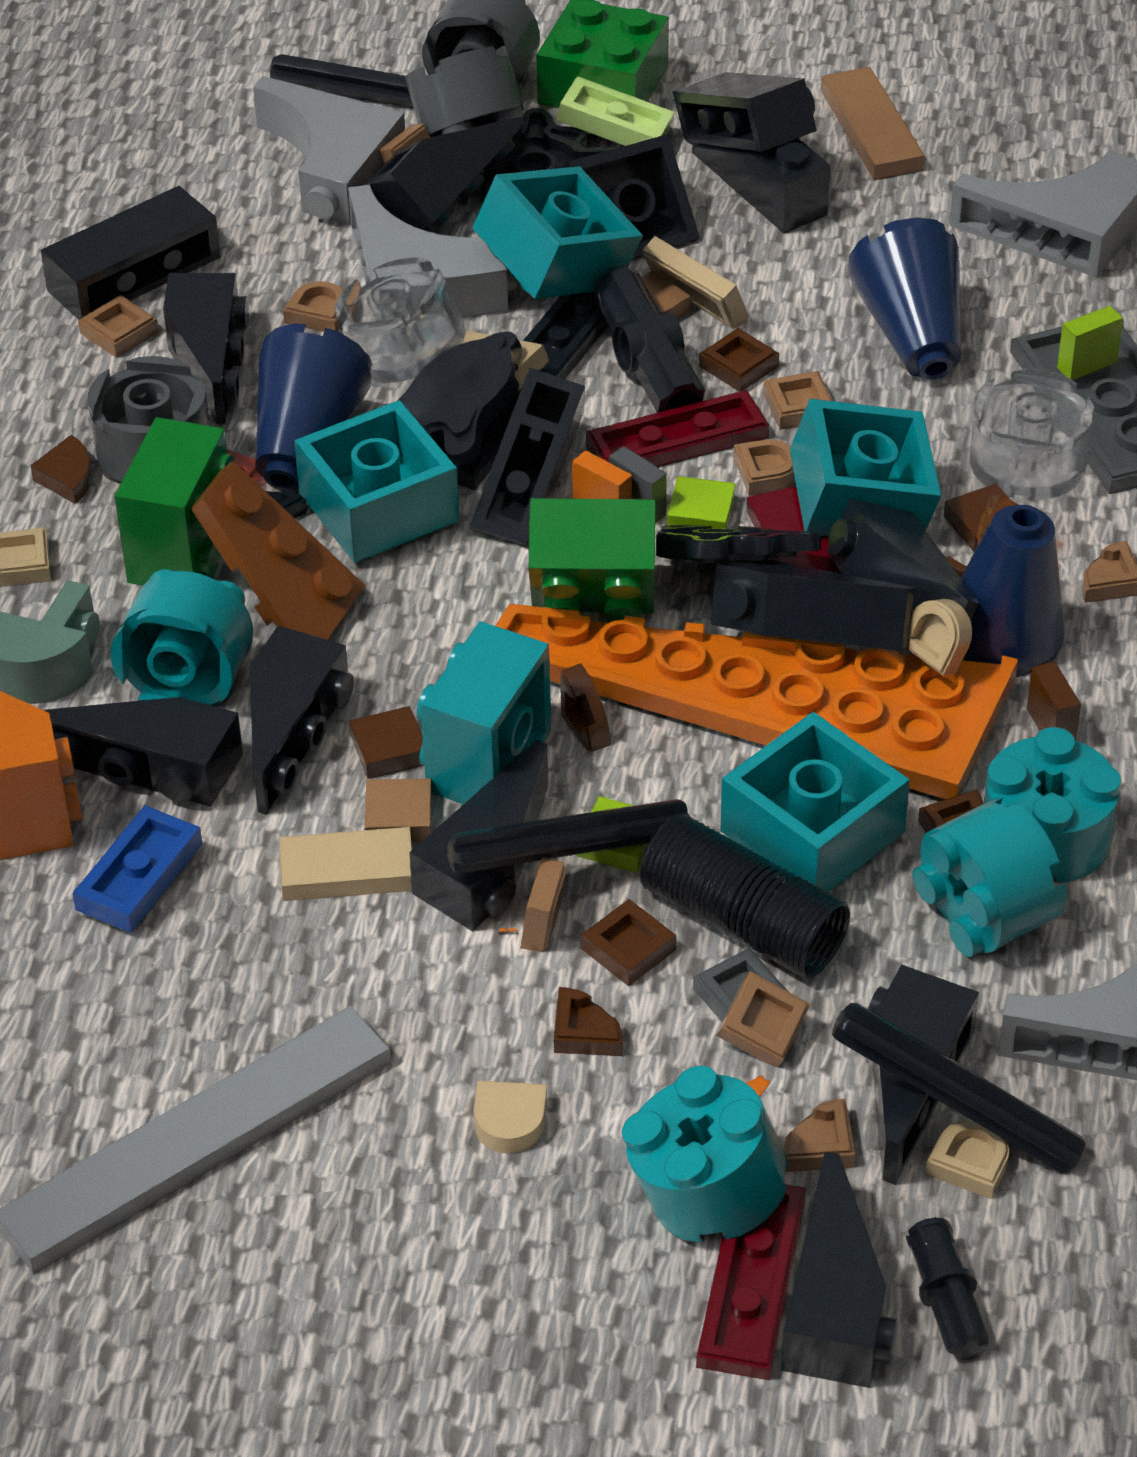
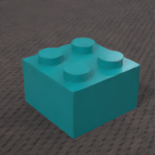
M580 166L496 174L472 228L486 243L491 253L501 260L520 282L521 287L534 299L593 292L594 283L602 279L609 269L629 266L643 237Z
M809 398L790 447L804 531L820 532L821 536L829 537L833 524L838 519H841L850 498L911 512L923 528L927 530L942 495L923 412Z
M400 400L294 440L299 494L306 499V503L354 563L459 521L457 467Z
M479 621L464 643L459 642L454 646L445 671L435 685L428 684L419 698L416 711L417 719L422 721L423 735L419 761L421 765L425 766V779L431 778L432 794L464 804L536 739L542 742L546 740L551 732L550 654L548 643Z
M812 712L722 777L720 832L738 844L753 850L754 853L769 859L775 865H781L782 869H787L788 872L794 873L795 876H801L803 880H808L814 886H819L820 889L829 892L905 833L910 779L821 716Z

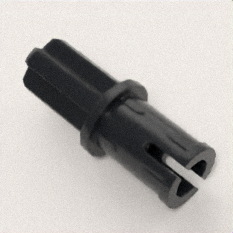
M934 1217L917 1222L908 1230L909 1235L906 1236V1241L912 1250L922 1279V1284L919 1287L920 1299L925 1306H931L945 1349L949 1353L954 1354L958 1360L971 1359L974 1354L985 1351L989 1341L973 1295L977 1289L976 1277L972 1271L964 1268L953 1237V1229L948 1220Z

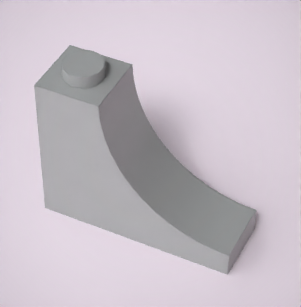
M262 76L253 87L257 128L271 132L289 141L305 156L306 160L298 171L302 212L321 219H330L350 225L348 187L365 185L384 165L378 150L405 130L404 112Z
M1109 150L1101 159L1081 171L1061 178L1037 182H1002L963 173L953 184L949 226L1097 278L1137 229V160Z
M370 185L348 187L351 230L377 329L508 311V291L516 290V278L501 260L491 253L489 247L480 237H453L413 227L389 213L378 202Z
M1137 962L1112 980L1079 992L1053 996L1007 994L998 1056L1137 1080Z

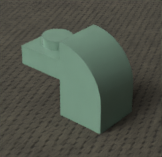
M67 580L41 621L0 611V691L29 704L45 703L73 693L90 679L93 669L89 648L96 641L100 625L99 615L93 609L90 585Z

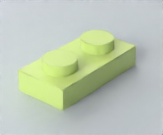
M577 76L560 103L557 121L587 131L588 134H595L626 146L668 134L675 112Z

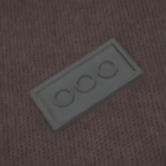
M1122 326L1117 363L1071 381L1057 368L1062 327L1011 339L1010 353L1107 492L1113 494L1136 488L1137 344L1126 329Z

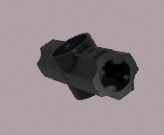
M627 265L609 269L602 279L594 283L593 298L612 330L613 350L619 367L627 374L635 372L657 413L703 401L705 389L684 354V337L676 316L672 312L661 313L639 273L630 271Z

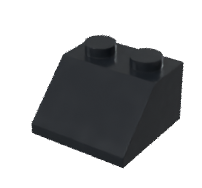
M668 134L569 161L560 167L580 166L643 235L633 258L644 256L643 249L654 236L673 247L700 239Z

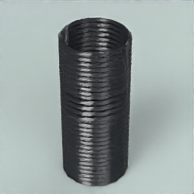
M680 813L668 819L657 830L643 855L640 866V882L644 889H648L649 892H654L655 895H659L665 901H670L676 907L686 910L687 913H691L692 916H696L703 922L708 923L714 929H719L725 935L732 936L734 940H739L740 943L746 944L747 947H752L754 951L762 953L763 956L768 957L769 960H774L780 966H785L791 972H796L802 978L810 979L821 973L832 961L846 936L850 923V908L847 902L836 898L830 892H825L819 886H814L808 880H803L801 876H795L794 873L788 872L787 869H782L781 865H775L769 859L754 853L753 850H749L747 847L742 846V844H738L736 841L731 840V838L720 834V832L710 829L704 823H699L698 820H694L693 817H689L687 814Z

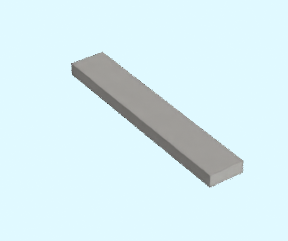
M349 1006L1 1207L0 1232L30 1271L35 1274L391 1063L390 1048L361 1016Z

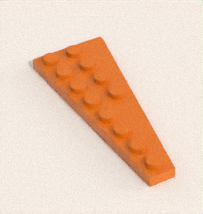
M509 604L495 625L548 643L550 681L560 684L561 671L581 663L593 681L599 696L759 744L768 745L807 715L815 712L910 779V789L943 799L961 794L1016 679L1018 659L1008 656H1002L1001 664L962 660L956 674L943 676L916 655L900 654V651L879 648H867L865 650L845 648L844 644L764 636L744 632L743 637L705 633V624L686 622L684 631L645 627V618L625 616L624 620H616L610 623L591 621L590 616H581L580 611Z

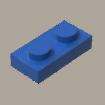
M144 805L73 891L75 910L132 933L203 845L200 827Z

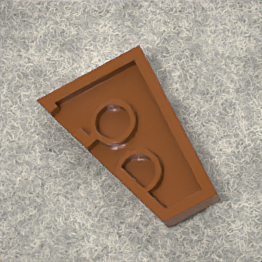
M234 461L220 470L191 508L230 570L242 573L258 597L260 603L254 607L266 626L274 622L276 627L282 626L328 640L366 586Z

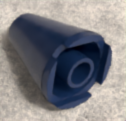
M919 217L895 220L883 225L886 234L871 242L867 234L858 241L849 255V276L855 289L907 371L916 377L930 380L938 379L947 375L958 364L962 355L959 246L954 234L952 233L951 235L946 232L944 224L938 220Z
M293 323L275 328L264 339L259 354L255 467L265 482L277 490H281V487L290 490L299 488L294 440L351 419L371 387L373 376L370 373L372 367L370 356L357 342L338 331L325 328L323 336L304 333L306 324Z
M1008 506L999 510L994 515L960 577L979 602L971 619L972 638L963 660L1001 664L1002 656L1018 659L1016 677L1030 674L1031 667L1042 664L1045 661L1047 663L1052 662L1056 658L1063 644L1065 630L1054 524L1049 516L1033 506Z

